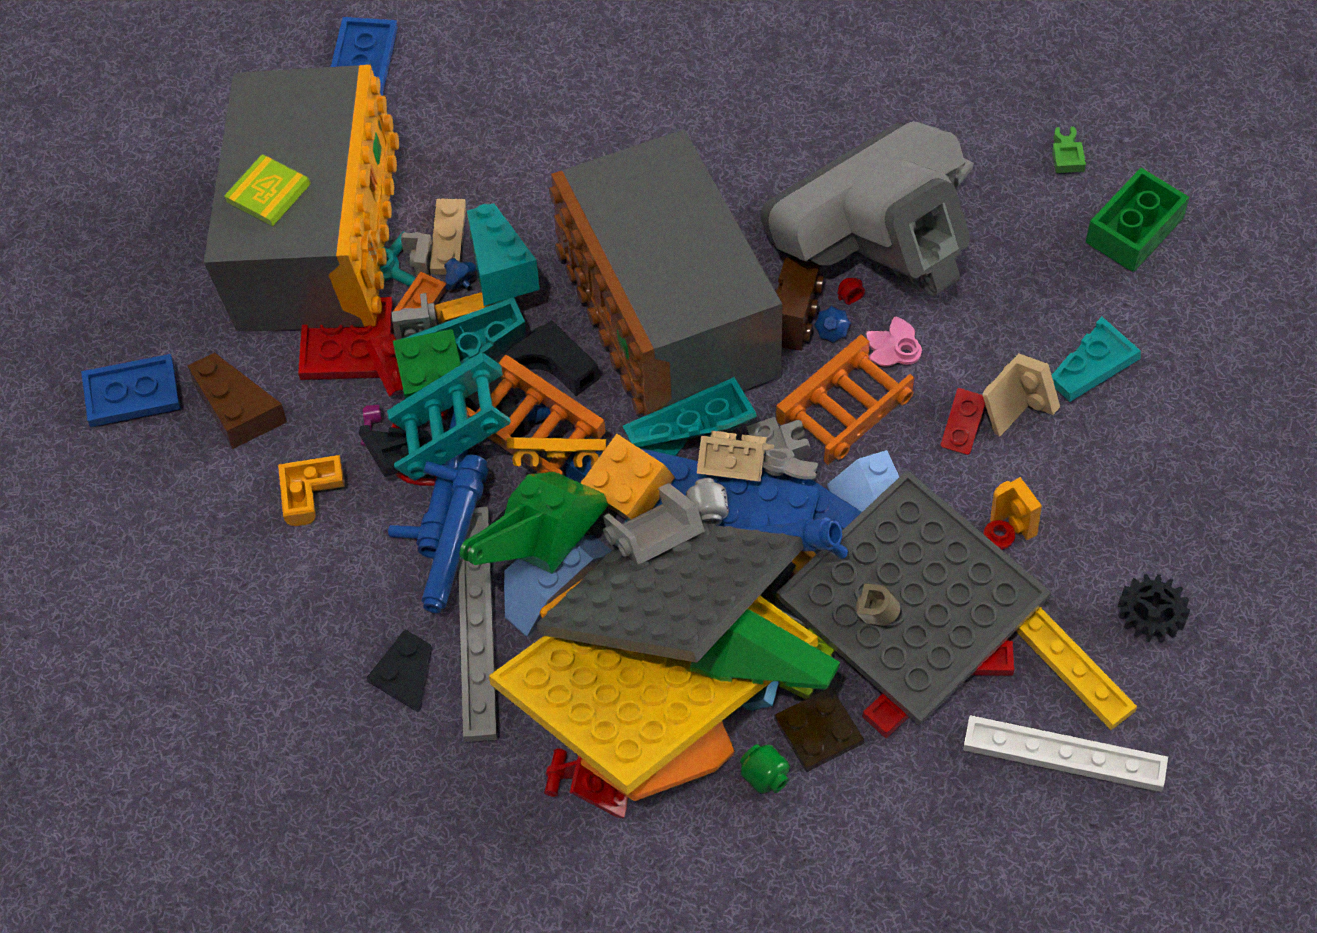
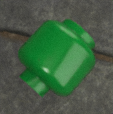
M756 744L740 760L742 765L740 773L742 777L759 794H766L770 791L778 793L789 781L787 774L790 765L771 745L760 746Z

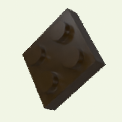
M832 687L774 715L775 722L806 772L864 744L863 736Z

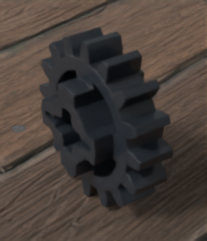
M1144 574L1141 583L1136 578H1133L1130 587L1125 586L1123 588L1122 596H1120L1118 607H1120L1118 616L1120 619H1126L1124 628H1135L1134 637L1136 638L1141 633L1146 634L1147 642H1150L1153 636H1157L1160 642H1164L1166 634L1175 638L1178 629H1184L1190 613V609L1187 608L1189 598L1181 597L1183 588L1177 587L1174 589L1172 587L1173 579L1171 578L1166 583L1161 582L1162 578L1159 574H1157L1155 580H1150V577Z

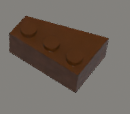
M215 352L187 365L195 388L232 449L287 423L282 403Z

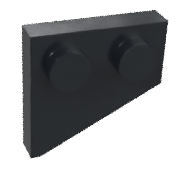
M370 425L360 426L359 435L384 477L401 473L395 469L394 463L408 455L405 430L389 427L388 432L370 431ZM418 430L420 447L432 441L428 431Z
M405 629L367 676L368 683L414 711L419 712L422 706L423 689L426 684L427 668L432 652L431 644Z

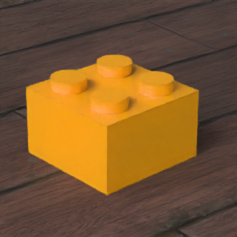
M616 434L581 481V484L604 493L608 507L629 521L651 510L660 499L658 488L667 483L671 484L675 476L663 463Z

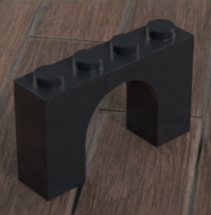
M552 320L543 326H538L527 338L521 342L514 343L506 353L497 359H493L499 363L505 355H508L529 370L549 372L558 378L575 396H578L599 380L598 364ZM501 377L489 383L490 394L502 381ZM477 391L465 398L466 406L474 412L480 408ZM506 394L496 406V409L510 417L518 405ZM528 415L511 434V437L520 438L530 431Z

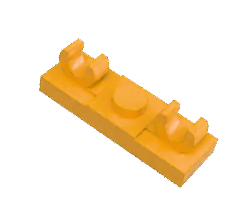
M513 437L507 438V449H517L512 459L514 466H521V457L524 454L530 457V466H537L539 458L535 451H547V457L566 458V452H577L573 459L575 467H582V459L587 455L591 459L590 465L592 468L599 458L595 451H604L606 449V440Z

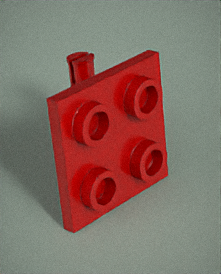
M558 748L554 749L551 765L547 766L545 773L548 777L544 790L545 795L550 797L558 796L560 781L563 779H573L570 788L571 794L617 818L625 817L629 797L581 765L582 758L580 756L575 761L565 763L567 751Z

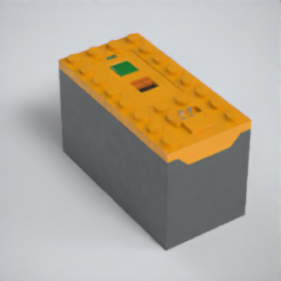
M371 65L233 73L204 264L236 331L301 329L302 325H308V328H320V325H323L324 328H338L339 325H343V327H350V325L354 327L376 326L377 314H380L382 309L379 290L384 288V275L380 270V266H385L387 262L386 249L382 247H384L385 242L389 241L387 219L392 216L389 198L390 195H394L392 173L397 170V161L394 153L395 150L399 149L398 133L393 132L392 115L387 114L386 97L380 94V79L378 76H374ZM262 154L308 177L311 183L274 226L227 203L224 197Z

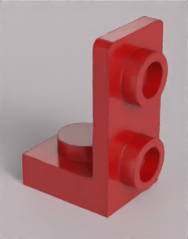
M957 388L941 441V447L967 455L971 453L983 411L986 409L983 395Z

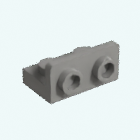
M426 293L420 294L422 308H404L400 311L391 312L396 340L437 326L434 303L428 304Z

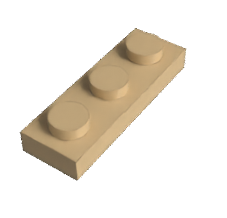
M465 199L436 200L430 274L446 275L447 272L444 265L450 259L455 258L461 262L466 212Z

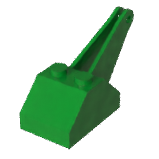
M557 472L528 474L510 495L505 515L479 533L467 538L460 547V558L474 565L520 558L553 574L608 507L604 493Z

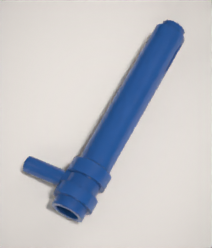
M454 413L452 416L449 430L456 426ZM469 449L442 465L458 469L459 462L468 454ZM436 477L428 512L423 515L421 526L390 525L388 529L389 537L417 539L418 552L422 556L434 559L453 496L451 489L454 481Z
M466 455L459 462L458 469L430 461L426 462L423 473L454 481L451 489L453 496L421 600L424 603L423 608L432 613H440L447 605L460 560V547L466 540L476 502L481 499L483 493V483L486 482L489 470L487 468V461L480 456Z
M817 518L816 520L800 519L797 523L733 527L799 536L802 538L804 545L802 551L828 550L839 559H844L848 555V549L840 544L842 540L841 525L831 518Z

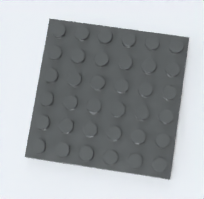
M908 470L842 530L840 544L848 549V555L844 559H839L828 550H821L776 592V597L782 604L919 726L1051 595V591ZM865 583L885 586L899 601L900 613L892 623L888 625L866 624L857 615V599L862 595Z
M702 523L705 532L639 565L628 556L624 557L616 546L573 589L568 591L566 596L551 608L536 625L540 635L698 662L803 550L802 538L784 533L776 534Z

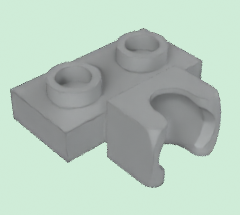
M776 417L746 426L749 435L767 437L766 444H774V449H791L796 459L806 458L812 454L808 439H801L805 436V431L800 420L781 425L780 429Z

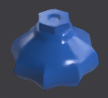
M455 258L445 263L447 290L458 289L462 285L466 289L471 286L468 281L475 275L476 265L474 263L459 262Z
M830 306L828 309L818 312V319L814 327L818 331L819 339H827L831 343H835L839 339L847 338V330L852 323L847 318L846 310H839L834 306Z

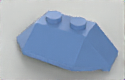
M584 535L553 574L518 558L504 571L505 619L528 638L538 628L536 624L542 619L539 613L540 609L583 579L612 550L596 536Z

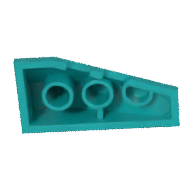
M733 377L623 425V429L632 444L637 447L710 436L711 431L729 432L754 421L757 415L737 380Z

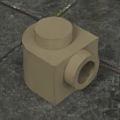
M864 584L862 595L857 599V615L866 624L888 625L892 623L900 613L899 601L883 585Z

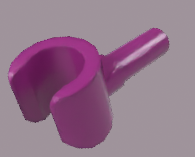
M368 405L363 408L364 425H370V431L372 423L382 422L379 405ZM361 439V444H360V445H361V446H366V445L364 444L363 440Z

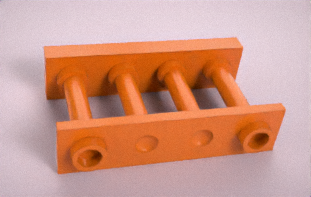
M863 335L858 336L776 405V420L780 425L800 420L806 430L826 445L824 462L827 465L835 459H843L853 443L897 405H905L914 393V377L911 374L898 383L869 360L870 341ZM855 368L862 369L889 392L877 401L852 381L848 374ZM833 386H841L868 410L856 419L831 399L827 392ZM813 403L815 405L820 404L847 428L837 437H834L806 414V409Z
M505 355L498 363L502 367L503 375L501 376L502 381L491 393L492 406L496 408L511 388L519 387L526 392L525 399L509 417L511 423L487 437L512 455H514L517 449H507V438H513L511 434L536 404L540 405V403L550 408L551 413L531 438H547L560 421H565V419L575 425V431L568 439H584L590 436L595 439H601L605 434L604 419L508 355ZM466 406L468 418L478 413L480 408L474 412ZM566 452V458L553 457L550 462L538 455L539 462L537 466H530V457L527 454L521 457V461L532 467L537 473L557 472L564 475L560 468L573 452Z

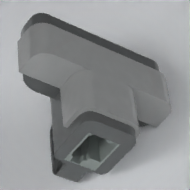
M921 122L895 123L765 202L760 212L765 233L770 241L776 245L777 249L818 265L829 266L841 261L852 253L859 254L886 266L890 273L893 272L897 276L896 279L899 282L935 296L960 280L955 257L960 255L959 252L969 245L970 240L957 191L953 185L957 167L965 163L960 143L951 132Z

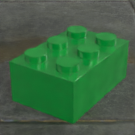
M1140 168L1091 219L1085 243L1134 273L1183 220L1189 196Z

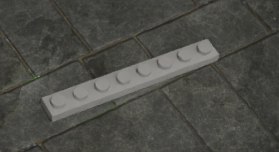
M477 507L474 509L466 539L489 526L488 507ZM460 558L458 573L464 742L497 740L496 692L489 681V675L495 671L491 563L474 565Z

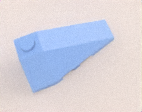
M886 450L857 459L831 480L827 487L830 492L863 512L899 478V475Z

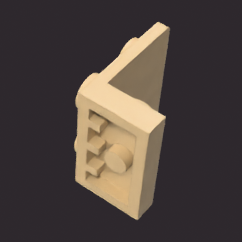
M1019 353L983 392L992 428L997 436H1001L1028 406L1037 411L1041 410L1052 415L1060 408L1049 365Z
M711 431V437L701 436L697 473L761 481L764 450L774 449V444H766L767 437L742 434L741 440H736L737 434Z

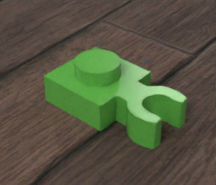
M1070 127L1069 136H1063L1060 133V128H1055L1053 138L1055 143H1053L1052 154L1056 173L1085 171L1086 163L1082 142H1075L1077 133L1075 127Z

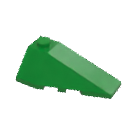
M747 609L698 662H691L690 671L719 681L732 682V678L752 679L753 684H763L764 680L781 681L788 687L827 690L840 667V662Z

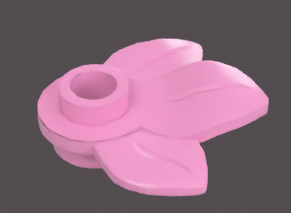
M893 318L890 331H867L866 337L870 341V347L874 350L869 360L877 365L892 366L897 363L910 365L917 362L921 357L922 348L914 338V328L901 318ZM902 350H910L911 353H904Z

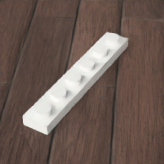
M971 715L963 747L964 751L1162 792L1164 788L1168 762L1167 756Z

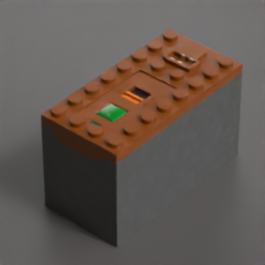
M685 129L551 174L552 187H549L548 190L555 207L554 222L558 237V243L555 244L557 256L560 261L565 260L567 276L570 282H576L578 298L582 304H587L589 320L592 325L597 324L600 342L603 347L608 346L611 364L615 370H620L622 386L626 393L631 392L633 396L632 404L637 415L642 414L644 417L735 377L742 390L781 377L782 302Z

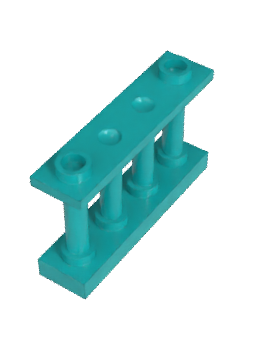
M481 352L387 410L388 420L405 430L408 446V455L394 463L395 469L415 481L426 474L423 472L427 461L442 465L511 423L510 418L492 406L489 383L503 375L501 365ZM477 391L480 411L468 418L465 398ZM453 406L456 426L444 433L441 413ZM430 420L432 441L420 447L417 427Z

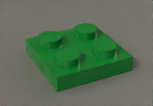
M453 329L393 341L405 399L461 365Z

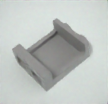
M670 483L658 488L663 503L660 506L623 524L610 514L603 516L606 524L603 532L608 543L611 546L616 545L624 557L628 556L637 565L705 532L697 504Z

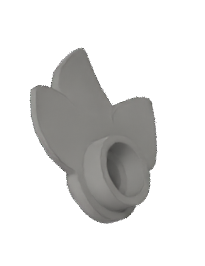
M781 448L767 450L763 458L762 467L765 468L767 473L775 476L785 473L799 479H814L817 476L815 472L818 463L796 459L791 449Z

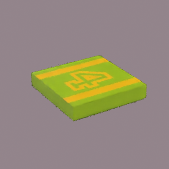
M262 154L224 197L227 203L274 226L311 183L308 177Z

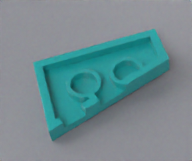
M1101 316L1096 322V327L1093 331L1083 337L1081 345L1076 351L1070 353L1052 374L1055 389L1071 402L1140 360L1141 350Z

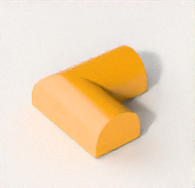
M340 455L278 464L284 521L291 526L307 525L315 520L313 492L345 487Z

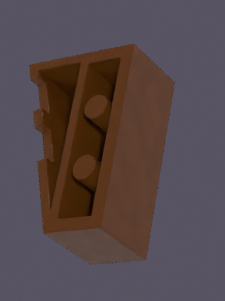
M785 257L778 278V289L775 290L782 302L783 348L802 351L804 341H810L813 324L809 323L810 317H816L819 300L815 299L816 293H822L824 276H819L820 265Z

